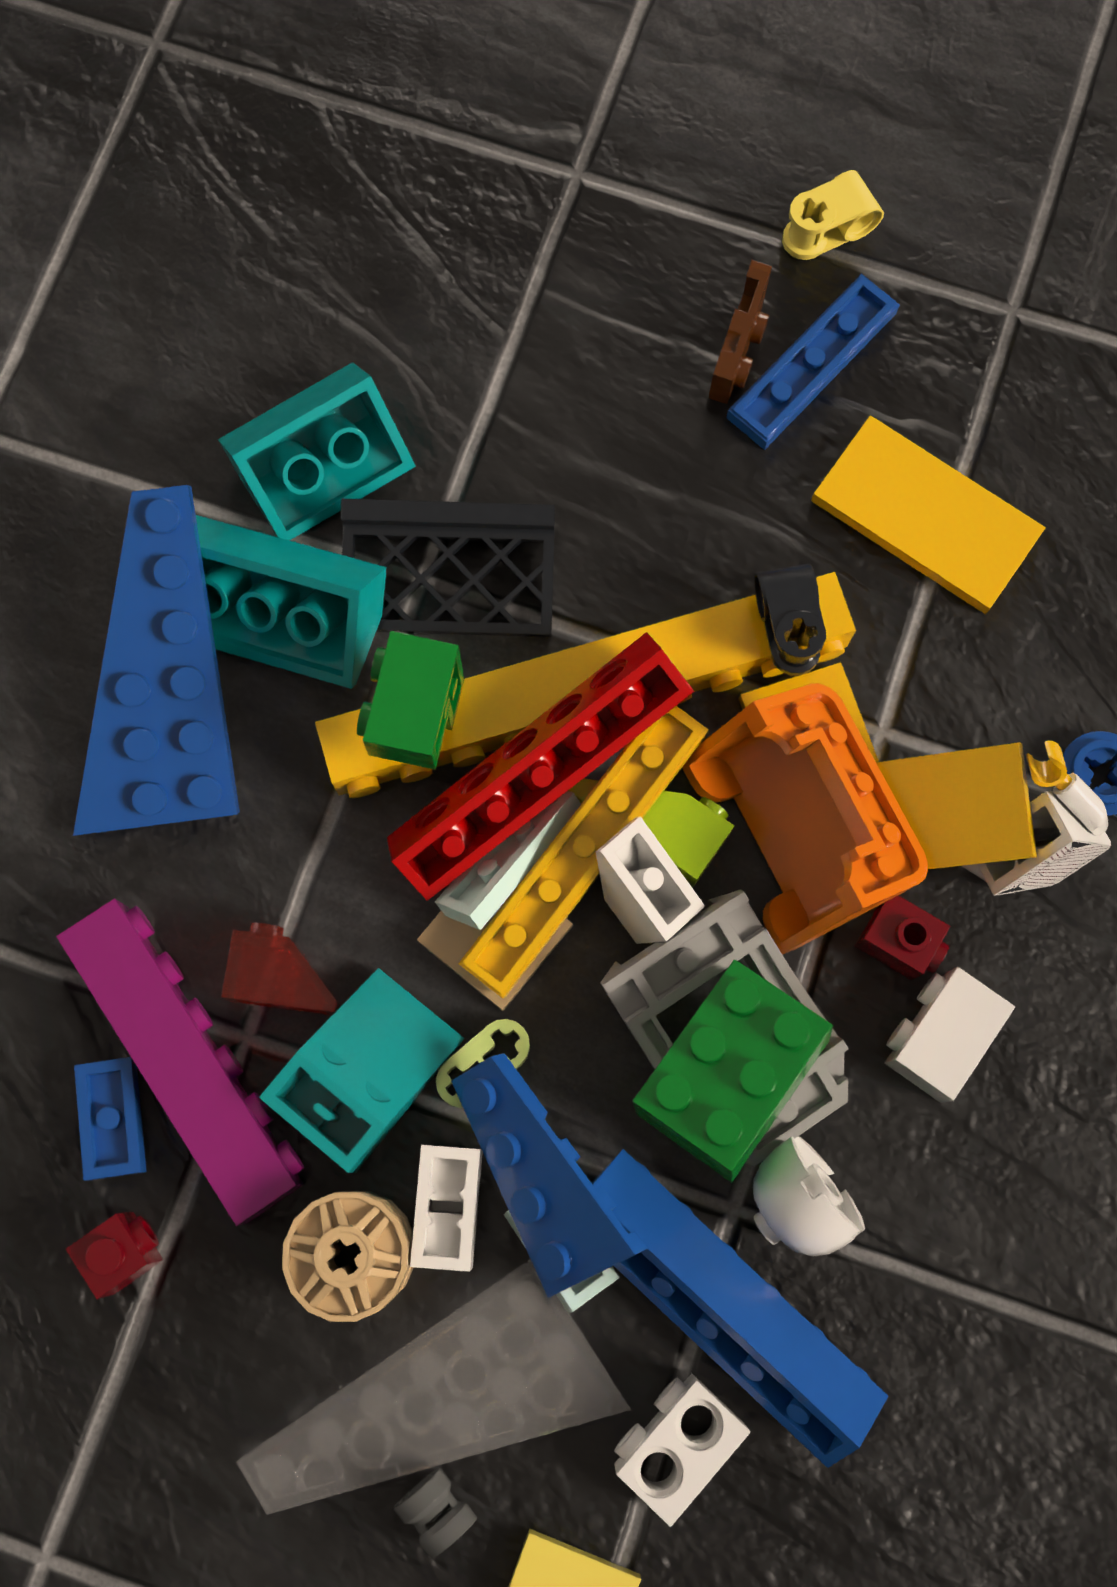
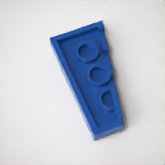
M505 1053L487 1058L451 1081L548 1298L648 1249L635 1231L628 1234L612 1212L617 1206L602 1186L595 1188L578 1166L576 1161L580 1158V1155L567 1138L559 1139L545 1120L547 1116L546 1109Z

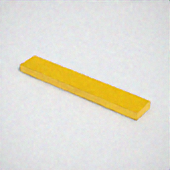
M675 706L629 742L458 964L502 999H505L600 875L596 851L635 817L641 816L643 819L706 737L709 729L678 706Z

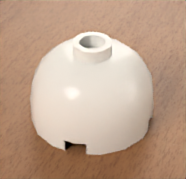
M791 1136L781 1143L760 1164L754 1177L753 1185L754 1199L760 1211L754 1215V1221L764 1237L773 1245L782 1241L792 1251L809 1256L826 1255L846 1246L854 1240L858 1234L865 1230V1225L859 1210L847 1190L845 1189L840 1193L828 1176L834 1174V1172L821 1156L799 1136L795 1139Z

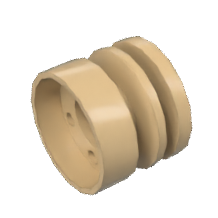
M371 1191L334 1192L311 1202L293 1220L283 1242L282 1271L290 1293L308 1312L330 1322H356L379 1312L406 1286L413 1270V1267H410L413 1231L407 1216L390 1199ZM340 1240L345 1246L356 1243L360 1247L361 1253L354 1259L358 1267L356 1271L349 1264L340 1268L336 1265L334 1258L341 1252L337 1244Z

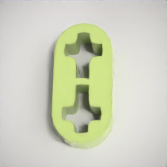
M509 1019L496 1020L487 1025L445 1061L438 1070L436 1087L441 1098L451 1106L463 1108L457 1093L452 1096L447 1090L452 1084V1079L448 1074L456 1067L465 1073L478 1062H483V1058L496 1046L491 1037L498 1031L505 1036L511 1035L514 1032L520 1038L515 1043L518 1055L510 1060L517 1070L528 1058L530 1051L529 1036L524 1027L516 1021Z

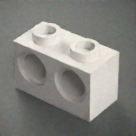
M421 1145L410 1267L469 1272L473 1268L483 1153L481 1149Z
M692 1373L684 1383L678 1377L671 1381L654 1403L660 1411L644 1429L638 1423L635 1424L614 1450L620 1456L614 1463L616 1475L670 1527L751 1432L745 1423ZM692 1406H705L712 1413V1423L709 1429L698 1436L685 1433L681 1429V1419L685 1411ZM656 1452L665 1453L673 1459L672 1472L666 1479L659 1482L649 1481L641 1474V1465L644 1459Z

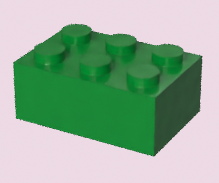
M734 959L633 1099L636 1115L732 1183L829 1043L833 1025Z

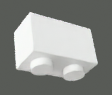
M959 967L946 972L943 976L937 972L933 974L917 997V1000L924 1005L914 1020L911 1022L904 1018L886 1044L893 1051L885 1061V1064L940 1103L954 1101L1015 1008L1010 1002Z

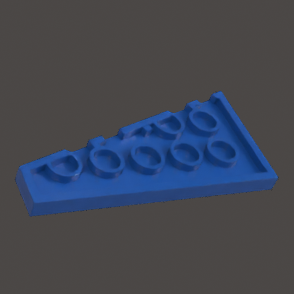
M189 485L131 492L73 836L237 815L240 812L192 487Z

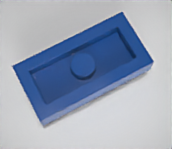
M127 1057L74 1065L83 1180L90 1181L147 1172L138 1071L133 1059Z

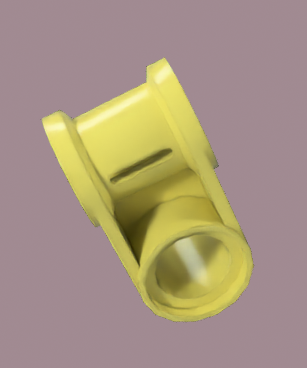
M856 171L844 172L831 181L812 190L802 192L794 198L789 210L791 221L786 225L782 235L784 249L797 259H814L833 248L849 241L858 240L869 234L883 219L884 211Z

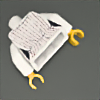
M1054 741L1044 742L1050 760L1041 762L1035 760L1031 754H1026L1034 783L1041 787L1055 786L1053 791H1045L1030 802L1037 857L962 866L986 881L993 896L1057 884L1107 851L1111 846V841L1105 832L1108 828V817L1104 803L1077 774H1067L1061 747Z

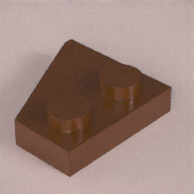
M755 260L751 261L738 309L734 311L713 373L708 397L710 399L728 404L734 386L741 389L745 386L753 362V358L746 356L750 342L760 344L769 319V314L763 313L761 310L772 269L770 265Z

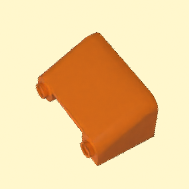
M820 683L809 684L753 701L700 743L682 767L691 786L698 795L706 797L715 803L734 798L783 892L766 903L763 910L764 926L782 955L809 943L904 893L926 878L928 861L923 848L846 706L838 694L828 686Z

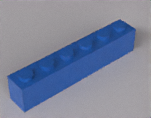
M622 1149L594 1179L592 1185L595 1188L600 1186L604 1188L617 1206L612 1212L628 1234L635 1231L648 1249L614 1265V1267L827 1468L859 1449L885 1404L888 1395L870 1379L863 1369L856 1366L833 1345L818 1327L811 1324L790 1305L774 1286L767 1283L746 1264L731 1246L723 1242L703 1224L687 1205L680 1202L659 1183L644 1165L637 1162Z

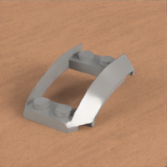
M741 889L709 899L708 901L711 906L694 916L667 942L653 943L622 965L615 961L600 982L654 1069H656L673 1045L656 1015L728 968L734 959L738 961L743 958L750 970L825 1019L790 968L768 930L761 925L748 903L747 895ZM833 1028L829 1043L747 1160V1164L756 1166L777 1146L791 1136L795 1139L848 1102V1078L844 1076V1052L848 1050V1047Z

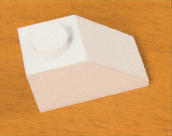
M641 816L635 817L596 851L604 900L636 944L667 942L705 907Z

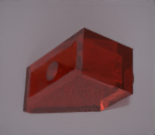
M251 923L249 932L232 931L222 998L232 1003L331 1016L342 1006L300 947L290 937L283 936V927L264 923Z

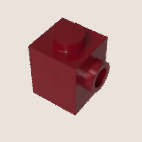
M898 895L876 907L854 946L908 979L913 980L923 975L925 971L933 974L938 969L950 945L943 942V939L951 926Z
M134 1212L113 1215L66 1248L67 1253L96 1300L116 1294L163 1261L162 1256L156 1249V1246L159 1245L156 1234L142 1216L136 1217Z

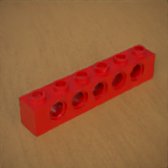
M647 632L644 633L387 837L391 862L428 901L682 702L694 690L662 648Z

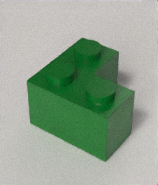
M390 631L386 649L378 647L373 658L371 681L377 682L372 703L364 701L357 723V735L363 736V743L369 756L436 770L445 729L452 730L464 683L459 645Z

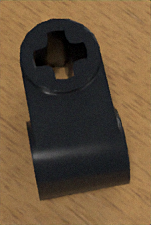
M808 563L755 573L754 588L757 607L761 620L764 622L774 665L781 672L790 676H801L809 673L817 665L820 651L826 640V629L819 605L818 585L812 565ZM797 638L799 644L801 646H807V648L799 649L796 641H789V639Z

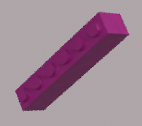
M114 898L56 937L235 1225L248 1224L304 1185L297 1174L304 1169V1166L290 1143L284 1140L278 1144L269 1130L267 1124L274 1119L266 1104L259 1098L260 1096L256 1092L248 1096L238 1081L237 1076L243 1073V1069L232 1051L225 1044L218 1048L212 1040L207 1029L213 1026V1022L207 1011L197 998H193L189 1002L177 984L184 979V976L175 961L166 951L159 955L148 939L155 931L145 914L137 905L129 909L128 906Z

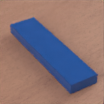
M861 273L728 410L726 418L765 450L896 315L900 304Z

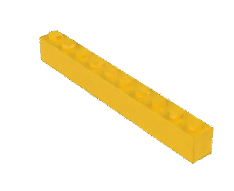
M835 572L816 577L819 605L826 629V640L820 651L817 663L829 661L842 655L845 652L844 648L848 646L856 632ZM749 596L465 678L452 730L445 729L436 767L452 762L454 767H466L484 760V753L499 749L646 632L662 648L694 692L709 687L712 688L713 692L726 691L740 685L743 682V677L760 672L766 678L783 674L774 665L771 658L766 630L758 611L756 596ZM797 638L789 639V641H796L799 649L807 648V646H801ZM690 694L679 704L689 700L692 697V694ZM361 709L315 722L331 782L338 795L348 793L350 798L364 797L379 791L381 783L401 778L403 783L415 782L433 774V770L430 768L369 756L363 743V736L357 735V723Z

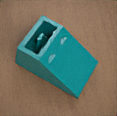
M378 968L295 1053L259 1098L346 1172L356 1173L465 1038Z

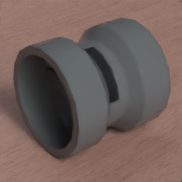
M437 1468L421 1480L393 1508L404 1524H412L420 1534L419 1545L429 1559H433L451 1546L477 1519L466 1502L457 1501L450 1492L451 1481L441 1468Z

